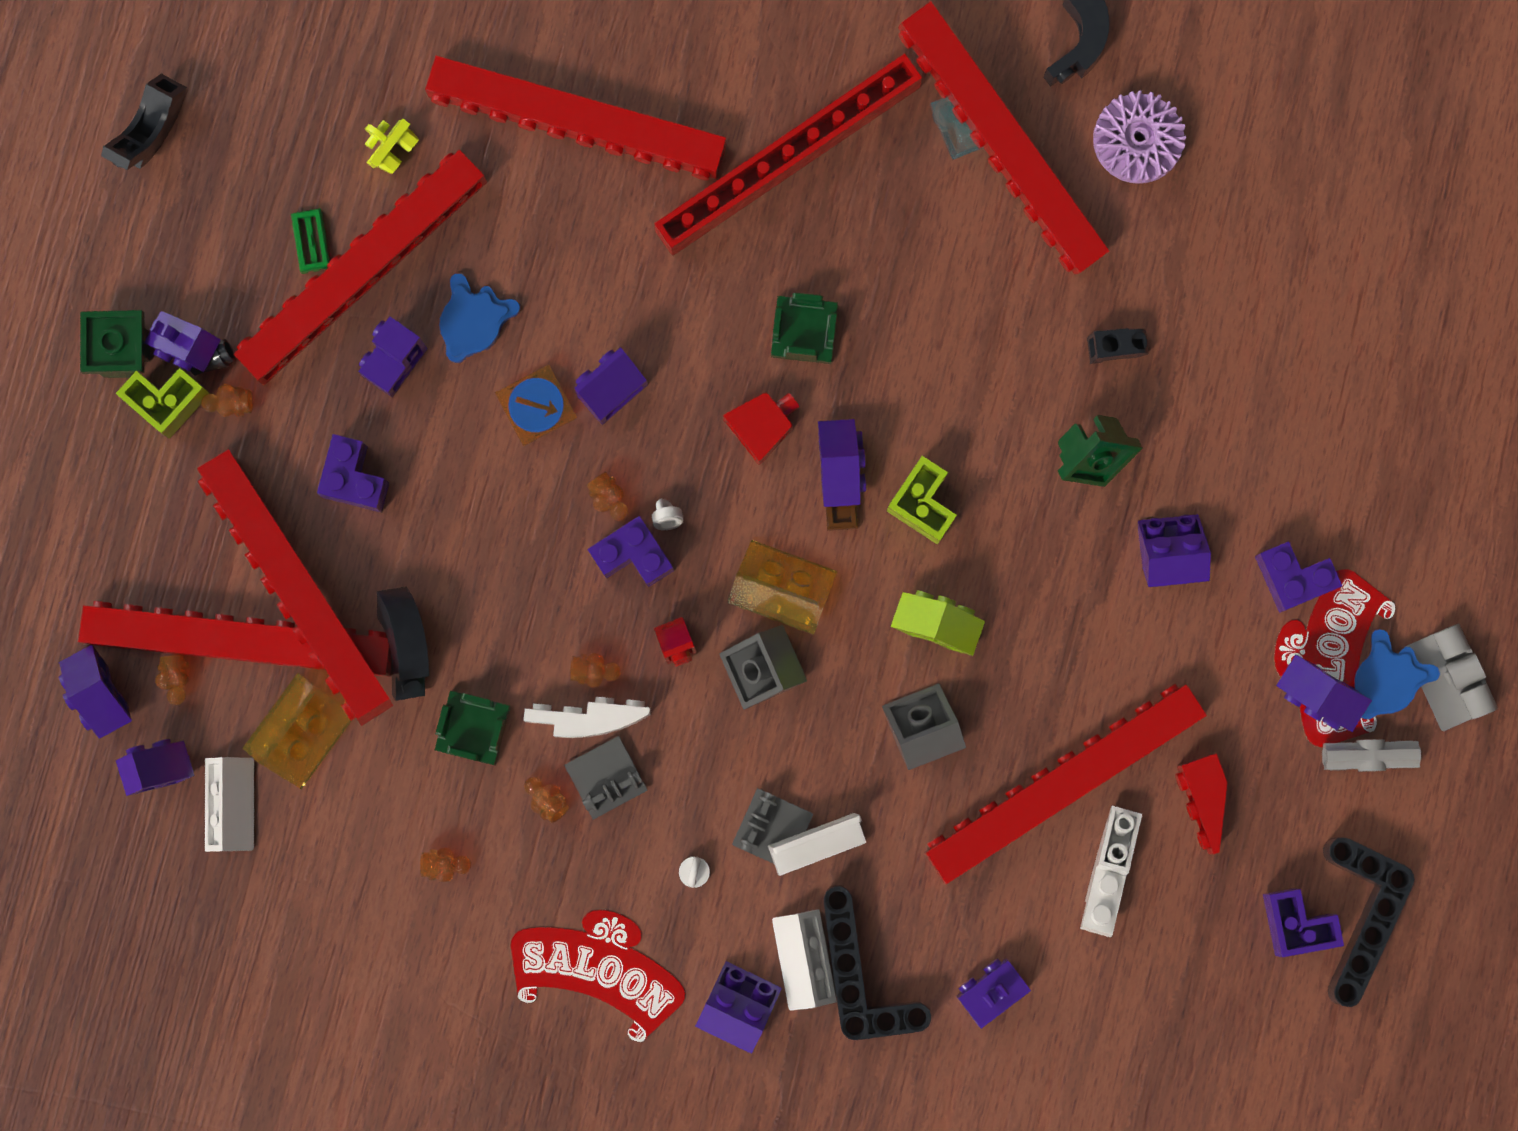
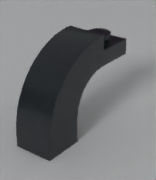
M1064 0L1063 7L1078 27L1079 43L1072 51L1046 69L1043 78L1050 87L1056 82L1063 84L1075 74L1073 70L1082 79L1098 62L1109 33V14L1105 0Z
M162 73L146 83L140 106L133 120L119 136L103 146L101 156L111 161L115 166L125 170H129L133 166L139 169L145 166L162 146L181 110L187 87Z
M407 586L377 591V619L386 633L391 653L392 696L395 701L425 696V677L429 676L428 650L422 620L415 600Z

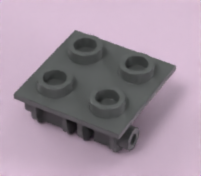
M619 736L564 765L582 798L586 810L589 811L593 820L648 791Z
M757 788L732 845L774 864L768 845L805 832L813 813Z

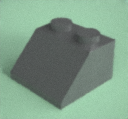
M783 625L760 632L719 653L743 710L807 682Z
M940 684L882 706L908 770L966 748L958 720Z

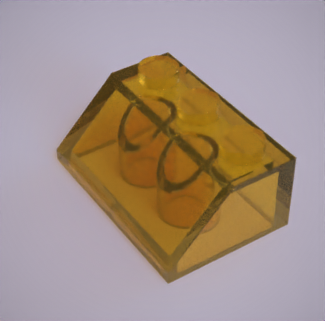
M751 540L736 574L727 603L814 635L838 571Z
M297 673L242 749L259 764L302 789L351 721L341 707L342 703Z

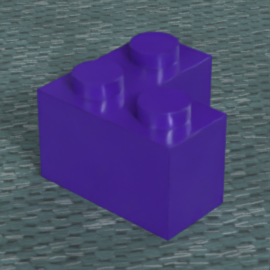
M389 316L386 322L382 320L374 329L372 342L376 348L373 352L368 351L359 363L361 368L358 372L366 380L393 397L428 348L419 336Z
M855 419L818 421L824 507L861 505L860 492H866L865 474H860V468H865L862 431H856Z
M335 434L332 435L317 490L318 495L325 499L382 513L390 483L384 478L361 473L368 446L363 441Z
M640 516L588 548L589 553L606 579L631 562L648 588L674 571L669 560Z
M1289 541L1255 556L1279 613L1342 587L1330 558L1301 570Z
M93 645L59 662L62 673L59 676V680L66 691L63 694V698L72 711L76 709L79 712L80 721L87 731L92 729L100 739L132 721L128 703L112 683L108 665Z
M1298 655L1294 656L1276 685L1286 692L1284 698L1298 707L1302 704L1305 705L1304 712L1318 721L1322 719L1325 724L1335 730H1339L1342 726L1353 732L1372 702L1370 698L1355 688L1334 678L1315 664Z
M1288 889L1263 894L1275 956L1283 958L1344 946L1338 915L1325 914L1306 918L1301 889Z

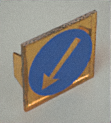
M549 364L495 392L523 446L577 419Z

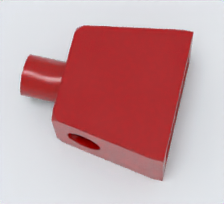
M766 392L724 414L723 421L757 464L760 465L793 430V425L787 416L800 406L790 393H787L775 403Z

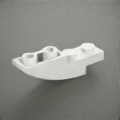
M596 697L595 702H588L587 714H582V708L564 706L563 712L551 711V705L533 704V709H525L524 721L554 725V737H592L608 734L636 724L651 715V708L644 707L645 701L626 700V705L614 704V698Z
M1115 806L1111 807L1093 867L1080 929L1107 937L1113 935L1142 814Z

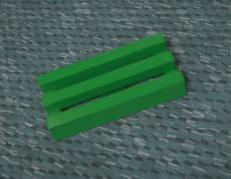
M321 208L292 213L291 219L301 274L310 271L317 272L321 269L327 270L330 255ZM311 217H316L323 262H318ZM299 219H305L312 264H306Z

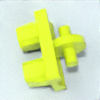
M405 119L399 120L387 136L384 133L390 125L382 120L377 128L368 124L365 130L371 136L365 145L373 149L378 141L381 144L366 163L372 168L379 167L381 170L393 174L402 162L390 152L395 143L407 152H410L419 141L418 137L408 128L410 123Z

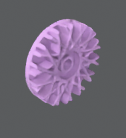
M1140 90L1137 94L1132 91L1126 96L1119 95L1117 99H1113L1108 106H1105L1096 122L1093 144L1097 158L1111 175L1122 181L1148 183L1160 179L1173 169L1185 147V124L1181 123L1182 117L1179 118L1176 114L1177 108H1171L1170 101L1167 103L1162 101L1161 95L1154 97L1153 92L1147 95L1141 94L1142 91ZM1134 135L1141 136L1144 141H1136Z

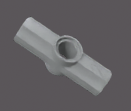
M1379 739L1357 740V743L1323 744L1322 763L1324 770L1358 769V772L1386 771L1388 768H1420L1421 748L1418 741L1385 742V740Z

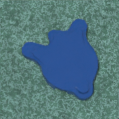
M454 274L450 278L451 299L443 309L439 326L446 344L448 359L454 363H461L467 357L491 348L499 337L503 324L520 313V305L513 299L499 300L489 286H484L479 293L473 294L466 277L463 274Z
M1381 629L1375 630L1371 635L1370 655L1361 663L1354 678L1355 689L1372 700L1361 718L1369 720L1377 715L1401 711L1414 699L1417 690L1421 686L1434 682L1439 678L1440 671L1438 667L1419 663L1413 649L1410 647H1405L1399 653H1394L1388 633Z

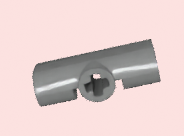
M1460 624L1453 625L1405 646L1413 649L1419 663L1434 665L1440 671V676L1436 681L1426 683L1421 688L1442 731L1498 709L1486 683V676L1476 654L1472 652Z

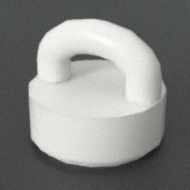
M662 498L656 502L657 510L652 514L653 525L656 529L672 530L683 523L682 510L679 507L673 506L668 500Z
M699 857L685 859L679 868L681 881L691 888L702 886L710 876L708 864Z

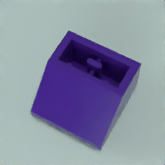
M621 347L616 352L613 349L608 351L599 360L601 365L593 372L590 370L584 372L576 380L578 385L574 388L578 399L602 425L648 386L645 377Z
M1198 514L1138 521L1142 568L1148 587L1210 581L1211 551Z
M725 961L695 1027L752 1054L782 988Z

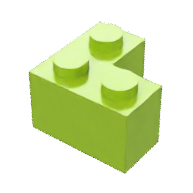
M181 368L174 373L160 390L146 377L135 371L116 392L122 400L169 439L210 395L205 388Z
M921 456L888 506L887 512L938 545L957 515L932 499L948 472L924 456Z
M919 590L916 591L915 595L902 593L891 624L892 628L913 637L932 641L952 651L971 656L974 655L985 623L984 620L974 616L975 610L962 605L955 607L956 601L944 596H938V599L934 600L933 595Z

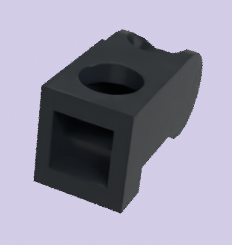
M1126 328L1094 331L1087 337L1090 364L1109 360L1138 358L1149 354L1146 329Z

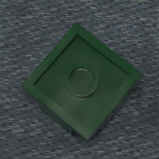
M793 293L792 297L777 296L771 358L831 364L838 302L823 301V296L803 293Z
M142 310L80 312V372L82 374H100L104 378H130L135 371L144 373V362H150V346L144 343L150 333L145 328V313Z
M1097 415L1093 420L1099 432L1095 431L1088 438L1082 425L1074 424L1059 439L1058 445L1062 451L1059 456L1063 465L1058 470V473L1063 481L1105 487L1143 449L1139 439L1126 435L1117 418Z
M450 691L447 704H443L435 733V735H438L434 750L495 766L511 706L465 693Z

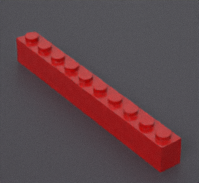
M930 1L901 22L898 27L901 31L898 33L900 40L908 49L912 47L918 55V58H916L918 65L924 73L930 72L936 80L934 86L940 96L944 99L948 97L954 105V108H952L953 114L961 124L966 122L972 131L970 133L971 139L979 149L984 147L990 157L987 160L993 170L1004 175L1008 181L1005 185L1014 198L1019 197L1024 203L1023 211L1032 223L1037 222L1042 228L1041 236L1050 248L1054 246L1061 255L1058 259L1063 268L1068 273L1072 271L1076 275L1107 254L1109 250L934 4Z
M904 53L655 222V232L671 255L674 256L918 90L921 86V75Z
M435 55L425 88L428 97L431 98V102L444 107H448L449 104L460 106V110L465 113L477 115L478 112L488 114L489 118L496 122L506 123L507 120L516 122L520 128L528 131H535L536 128L547 131V135L556 139H564V137L573 138L581 146L592 148L593 145L605 148L606 152L616 156H622V153L633 155L634 159L638 162L651 164V161L663 164L662 167L669 171L680 172V169L692 172L693 177L701 180L717 179L727 146L726 137L437 55Z
M460 149L455 154L449 153L441 160L440 167L433 174L427 173L418 181V187L410 195L408 193L402 195L396 201L395 208L386 215L384 213L373 222V228L367 234L358 235L350 243L351 248L343 255L338 254L332 258L325 272L320 276L315 275L310 278L305 284L306 289L298 296L293 295L288 298L282 305V311L275 317L272 315L266 318L259 326L261 330L253 337L248 336L238 344V350L234 353L235 357L263 386L487 184L485 176Z
M226 450L198 467L197 470L202 478L197 480L206 496L213 494L217 500L213 507L222 521L228 518L233 525L229 532L236 543L240 545L244 542L249 550L244 555L252 568L255 570L260 567L265 576L260 579L270 595L274 592L278 595L281 601L276 604L286 620L290 617L294 620L297 626L292 629L302 645L306 642L310 645L313 652L308 654L318 670L323 667L329 677L325 679V682L334 696L338 693L342 695L345 703L341 707L350 721L356 718L362 726L393 707L390 698L230 450Z
M93 601V606L83 605L79 643L317 669L308 655L313 652L308 642L302 645L292 630L295 628V622L277 620L276 626L264 625L265 619L246 617L245 623L235 622L234 616L216 614L215 619L203 618L204 613L196 611H185L184 616L173 615V609L155 607L154 613L142 612L143 606L124 604L123 609H113L112 603ZM344 627L373 674L390 677L392 662L386 633L368 630V636L356 635V629Z
M1175 683L1160 693L1163 698L1155 704H1152L1150 700L1135 709L1137 715L1127 721L1125 717H1122L1108 726L1111 732L1101 738L1099 734L1094 735L1083 742L1085 749L1076 755L1071 750L1057 759L1060 765L1051 771L1047 767L1043 768L1031 776L1034 782L1025 788L1018 784L1007 791L1005 795L1008 799L998 805L994 800L981 808L979 811L982 815L971 822L968 817L953 827L956 832L946 839L941 834L927 843L930 849L924 853L943 883H950L1206 717V713L1187 684L1178 688Z

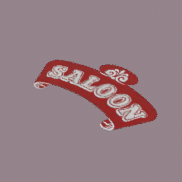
M1350 569L1336 571L1342 587L1318 597L1307 628L1305 629L1302 622L1291 620L1280 630L1274 653L1277 673L1282 677L1294 656L1298 655L1315 664L1334 678L1355 688L1354 678L1359 668L1362 648L1370 625L1376 614L1385 619L1393 617L1395 604ZM1302 704L1300 706L1305 735L1309 742L1317 747H1323L1324 743H1338L1373 732L1377 725L1376 717L1369 720L1361 718L1353 732L1342 726L1339 730H1335L1325 724L1322 719L1318 721L1304 712L1305 705Z
M606 910L591 911L582 919V926L586 932L564 928L537 927L522 929L514 934L510 946L518 998L523 1002L532 1003L536 1000L537 987L559 988L589 995L613 1006L634 1020V1023L628 1030V1036L637 1042L644 1041L684 1002L685 991L680 982L659 964L630 948L640 943L641 931L632 920L623 915Z

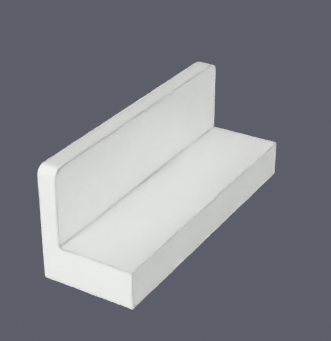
M239 757L205 758V852L252 851L254 849V759Z
M852 813L768 845L778 875L781 876L865 844L866 840L859 823L862 821L861 816Z
M819 909L773 918V928L789 1010L816 1008L837 1002Z

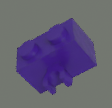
M161 311L150 328V333L144 343L155 349L153 355L163 361L170 363L171 359H175L173 364L190 372L192 367L204 372L220 339L196 325Z
M169 738L153 743V748L145 749L144 745L127 749V755L116 760L126 796L177 784L195 776L184 740L171 743Z
M998 958L983 969L986 973L977 981L972 977L958 988L961 993L956 997L981 1029L1031 991L1007 959H1004L1002 962Z

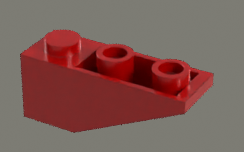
M683 617L654 628L662 653L668 664L674 663L675 667L693 661L691 655L696 654V650Z
M1215 753L1177 766L1179 773L1175 774L1180 790L1186 791L1189 802L1186 803L1189 817L1192 821H1197L1200 832L1196 833L1199 845L1202 850L1207 849L1208 854L1220 852L1227 791V780L1218 755Z

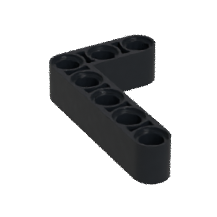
M1336 837L1331 838L1324 845L1323 855L1326 861L1374 884L1373 890L1328 986V996L1331 1001L1341 1006L1353 1007L1360 1002L1411 892L1415 879L1413 872L1407 866L1351 839ZM1338 843H1342L1347 851L1346 856L1342 860H1338L1334 855V847ZM1368 856L1375 863L1374 870L1369 874L1364 872L1362 868V862ZM1396 870L1401 872L1403 876V882L1397 888L1392 885L1390 879L1392 873ZM1383 898L1390 903V910L1384 916L1378 911V903ZM1369 927H1373L1377 931V939L1372 944L1367 943L1364 936L1365 931ZM1357 955L1362 956L1364 959V967L1359 972H1355L1351 964L1353 958ZM1343 984H1348L1351 987V996L1343 1001L1340 999L1338 991Z
M842 886L830 887L824 894L823 903L839 1021L843 1034L850 1040H863L925 1030L931 1023V1013L923 1003L913 1001L867 1008L852 897L850 892ZM835 891H841L846 896V903L840 909H834L829 904V896ZM840 922L847 923L851 929L849 937L844 940H839L833 935L834 926ZM842 954H850L854 957L855 964L851 970L843 971L839 969L837 960ZM854 985L858 988L859 996L855 1001L847 1002L843 1000L841 993L845 986ZM914 1008H920L925 1013V1019L919 1025H913L908 1020V1014ZM889 1012L893 1015L894 1023L890 1028L881 1029L877 1025V1018L881 1013ZM853 1016L863 1020V1028L858 1033H850L846 1029L847 1020Z

